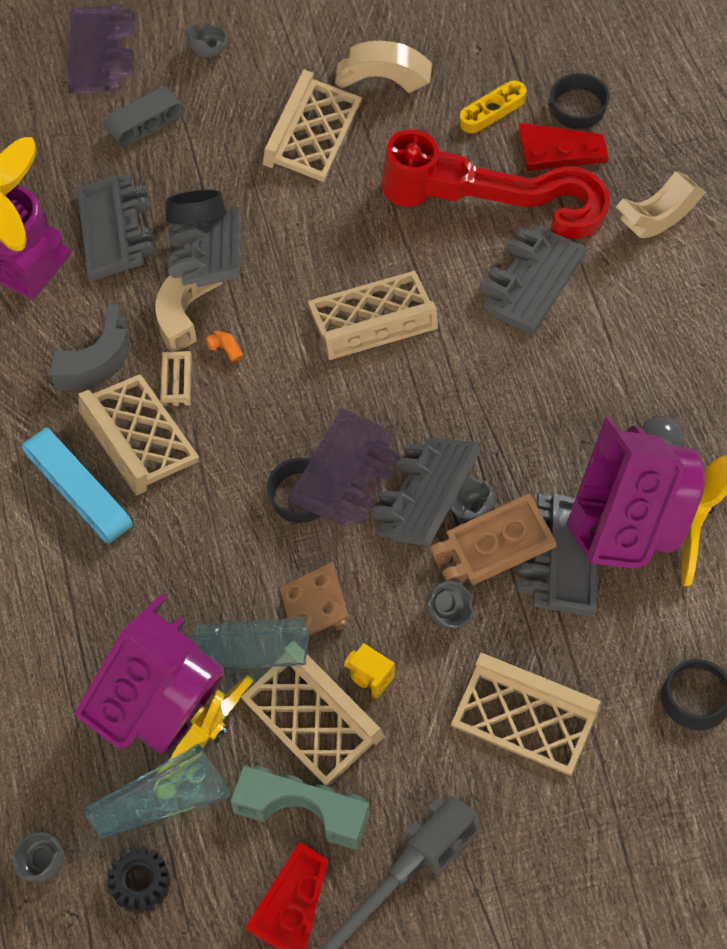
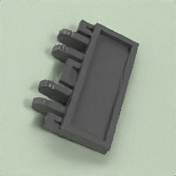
M128 174L119 178L114 175L77 188L87 274L92 281L143 265V258L156 253V245L154 242H151L155 237L154 231L149 227L139 229L137 219L138 214L150 209V202L145 198L148 196L147 186L143 184L133 186L132 177Z
M239 207L226 210L227 213L214 220L194 224L171 225L170 243L177 248L183 246L184 249L171 252V255H169L167 269L169 276L175 279L182 277L183 286L196 283L197 287L241 277L242 216Z
M536 226L534 231L523 227L517 228L515 237L518 241L511 239L506 245V249L517 257L507 271L492 267L488 272V276L494 282L482 280L479 286L483 293L489 295L488 300L483 306L484 310L495 314V318L532 335L536 333L587 252V247L539 226Z
M428 438L425 444L408 443L404 452L411 458H400L396 466L400 471L411 475L406 477L399 492L385 490L380 492L378 499L387 506L376 505L370 510L371 516L382 522L376 532L378 536L389 537L395 542L430 546L481 451L477 442Z
M539 494L537 496L538 509H543L539 511L553 535L557 547L534 557L535 563L547 566L527 562L518 565V575L543 580V583L522 580L517 582V591L533 596V607L593 617L596 613L597 564L590 563L566 525L575 498L553 494L552 497ZM594 526L591 528L590 532H594Z

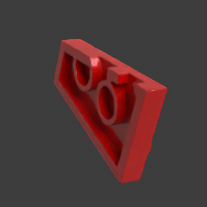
M526 123L518 124L527 171L608 162V151L604 134Z
M299 842L247 923L245 930L274 949H307L328 859Z

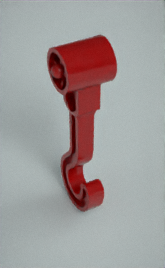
M406 129L397 132L390 138L386 147L381 189L387 199L402 207L421 205L429 199V196L455 202L463 197L472 196L520 207H536L546 204L557 197L571 195L578 198L584 207L577 210L567 208L556 210L550 226L551 232L568 239H581L593 235L602 227L610 207V194L604 182L593 172L580 167L564 166L534 178H525L473 166L466 156L439 151V146L434 138L428 133L416 129Z

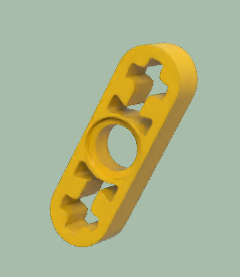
M509 81L468 105L460 112L461 129L467 133H477L521 107L526 101V86L519 81ZM494 103L498 104L500 108L498 110H489L486 106Z

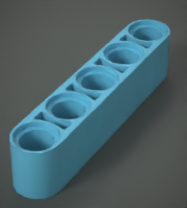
M45 427L21 444L28 458L105 543L110 544L133 527L131 519L123 508L49 428Z

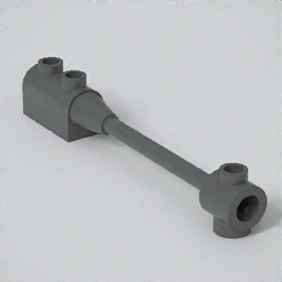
M450 796L446 802L440 798L433 801L428 809V815L431 817L425 824L421 825L419 822H414L407 829L405 837L408 839L405 844L406 847L389 872V876L320 949H339L398 885L404 884L424 868H428L438 876L482 829L478 813L454 796Z

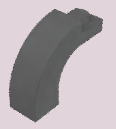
M108 304L104 331L99 340L92 346L78 351L54 350L50 376L55 390L76 391L87 389L109 379L121 368L129 354L131 343L127 330L126 316H122L120 305Z

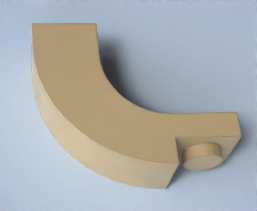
M390 41L363 42L352 46L349 58H345L338 63L335 84L343 89L366 77L380 76L397 82L408 93H411L430 83L432 63L420 52L400 43Z
M675 171L665 185L651 198L639 203L623 198L616 208L623 214L621 220L637 236L648 238L662 233L680 221L706 192L687 175Z
M169 276L162 284L157 295L155 309L162 340L170 352H178L197 342L194 324L185 314V311L193 300L222 285V282L197 287L196 283L183 286L182 277L175 279Z

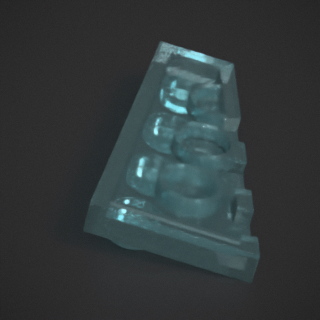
M200 744L84 808V814L102 839L232 795L229 787Z

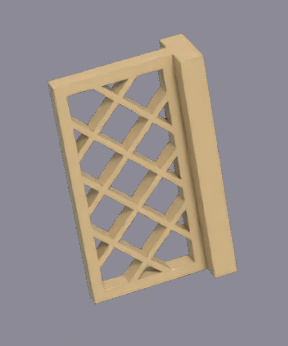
M303 70L265 147L263 165L273 168L275 164L324 182L361 104L362 97L314 80V73ZM314 90L325 93L327 99L316 101L313 96ZM346 101L352 103L353 106L350 109L341 111L337 102ZM332 105L336 113L324 116L320 107ZM315 110L318 118L307 121L303 113ZM339 119L343 127L332 131L328 122ZM322 124L326 133L315 136L310 127ZM305 129L309 138L297 141L294 132ZM330 139L334 147L322 151L318 142ZM313 144L317 153L305 156L301 147ZM295 149L300 158L291 160L283 157L285 152ZM321 159L324 168L322 171L314 169L310 166L309 162Z
M416 271L308 301L309 310L323 340L329 360L438 329L437 308L433 301L430 302ZM413 282L414 285L411 291L399 288L400 285ZM378 291L387 292L384 299L372 295ZM394 295L405 298L401 305L390 302ZM353 298L360 300L356 307L345 304L347 300ZM411 301L422 303L421 305L408 307ZM370 303L378 307L373 313L364 310V306ZM326 306L333 308L329 315L317 310ZM385 308L396 311L386 315H381ZM340 310L351 314L347 321L336 317ZM358 316L369 319L353 323ZM330 324L341 327L334 330L326 331Z
M141 374L94 394L90 390L78 394L79 413L136 496L146 492L147 485L199 462V456ZM139 386L143 392L141 398L126 395L127 390ZM109 398L117 400L118 403L116 408L112 409L102 406L100 401ZM122 403L138 405L136 413L120 411ZM142 408L155 409L157 412L156 419L141 416ZM117 418L133 421L130 430L117 427L115 424ZM137 423L153 426L150 435L135 432ZM157 427L170 430L172 433L171 439L156 437ZM131 439L147 442L145 450L141 451L131 448L129 445ZM151 444L168 447L165 456L149 453ZM172 448L185 451L187 457L181 460L170 458L169 456ZM146 460L162 463L160 469L151 473L147 471L144 465Z
M294 641L285 649L287 654L241 696V699L325 786L329 787L371 745H377L382 741L385 735L381 728ZM289 665L295 671V684H278L279 673ZM300 677H301L307 684H300ZM272 690L271 706H257L252 699L260 691ZM278 690H294V706H277ZM300 690H314L317 693L316 706H299ZM323 699L328 706H321V700ZM264 712H271V719ZM276 712H293V728H278L276 725ZM299 712H316L315 728H298ZM321 712H335L338 715V728H320ZM343 721H344L350 728H343ZM285 734H292V741ZM298 734H315L314 750H300L297 747ZM320 734H337V750H319ZM342 734H357L363 740L354 750H342ZM306 756H314L313 763ZM319 756H336V767L325 776L318 769ZM341 756H347V757L341 762Z
M481 652L451 727L572 776L593 723L601 709V701ZM480 677L493 682L497 693L479 699L475 688ZM498 685L503 686L507 689L500 691ZM512 692L522 694L526 705L509 711L503 696ZM472 695H474L476 701L469 703ZM528 697L535 699L537 701L530 703ZM499 698L505 713L488 720L482 704ZM542 704L552 706L556 717L539 724L533 708ZM477 706L479 707L484 722L474 726L461 722L465 711ZM558 709L561 710V711H564V712H566V713L563 714V715H560ZM529 710L535 726L517 732L512 716ZM573 716L586 720L581 732L569 736L563 720ZM508 718L514 734L502 739L494 736L490 725ZM559 722L565 738L548 745L542 729ZM487 727L489 733L484 732L480 729ZM538 731L544 747L534 751L525 749L520 737ZM516 739L517 742H518V745L513 744V743H511L510 741ZM579 739L576 747L574 748L572 741ZM568 743L572 752L568 766L555 761L550 750ZM547 752L549 758L542 756L540 754Z

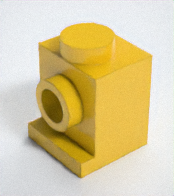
M364 643L358 651L353 650L344 663V666L349 669L353 682L362 688L369 687L372 697L378 700L395 677V663Z

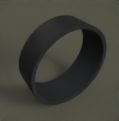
M573 73L561 77L554 83L550 91L554 117L561 124L575 129L589 128L600 122L605 114L610 98L609 90L604 82L593 75L585 73ZM585 90L596 95L603 107L592 115L573 116L560 110L555 102L559 96L567 91Z
M218 190L187 191L166 199V221L172 224L201 223L217 219L227 213L222 194Z
M310 458L286 460L279 464L268 478V497L275 511L285 520L294 523L310 522L322 516L330 505L333 479L328 469L316 460ZM299 473L314 475L325 484L328 497L319 507L309 512L295 513L284 510L274 500L276 488L281 481Z
M703 659L687 660L677 665L664 682L661 693L663 707L668 716L682 727L691 730L714 728L727 718V701L720 710L713 714L704 716L693 715L684 711L675 703L671 695L670 683L672 677L678 672L685 669L698 668L715 674L727 688V674L713 662Z

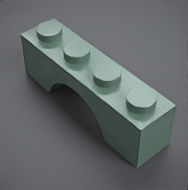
M254 766V768L243 767L231 799L233 813L261 822H265L273 813L282 808L292 806L306 808L321 819L325 827L327 842L357 851L359 850L370 817V804L361 796L356 794L344 796L334 793L332 788L325 785L317 784L314 787L304 784L301 779L292 775L277 776L262 766Z

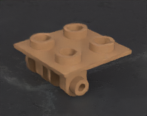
M333 562L280 587L295 642L331 625L335 626L336 630H342L347 627L349 615Z

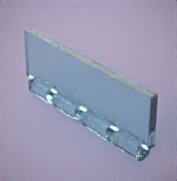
M304 618L281 619V630H279L277 619L252 621L251 628L248 621L223 623L222 629L219 623L198 624L195 630L196 635H190V639L199 646V649L222 665L224 670L306 665L310 630L306 628Z

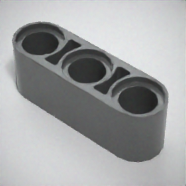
M161 87L113 112L107 117L104 126L119 146L127 147L178 120L183 115L184 106L168 87Z

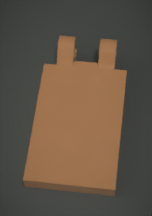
M529 493L446 531L449 539L432 545L430 549L438 566L448 563L452 557L456 563V566L442 571L445 581L451 580L463 584L469 578L473 586L557 547Z

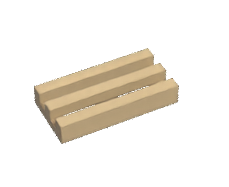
M191 351L162 352L160 402L163 406H167V403H173V406H179V403H184L185 406L191 405ZM169 359H174L173 395H168ZM180 359H185L184 394L179 395Z

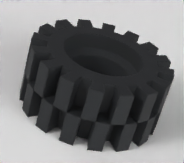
M141 846L140 851H136L135 847L129 848L130 853L125 854L123 850L119 853L120 859L116 860L114 858L111 862L113 868H108L107 872L109 880H107L108 887L116 903L120 907L124 906L126 911L132 912V909H135L137 913H143V909L148 908L150 912L154 910L153 905L157 903L160 906L164 902L162 899L163 895L167 896L169 893L168 885L171 886L169 871L164 859L161 856L159 857L153 849L151 852H148L147 847ZM139 868L148 870L152 875V880L146 889L133 891L127 887V877L133 870Z

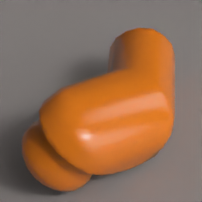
M216 330L205 339L210 350H215L218 347L224 349L232 363L244 357L235 338L230 333Z

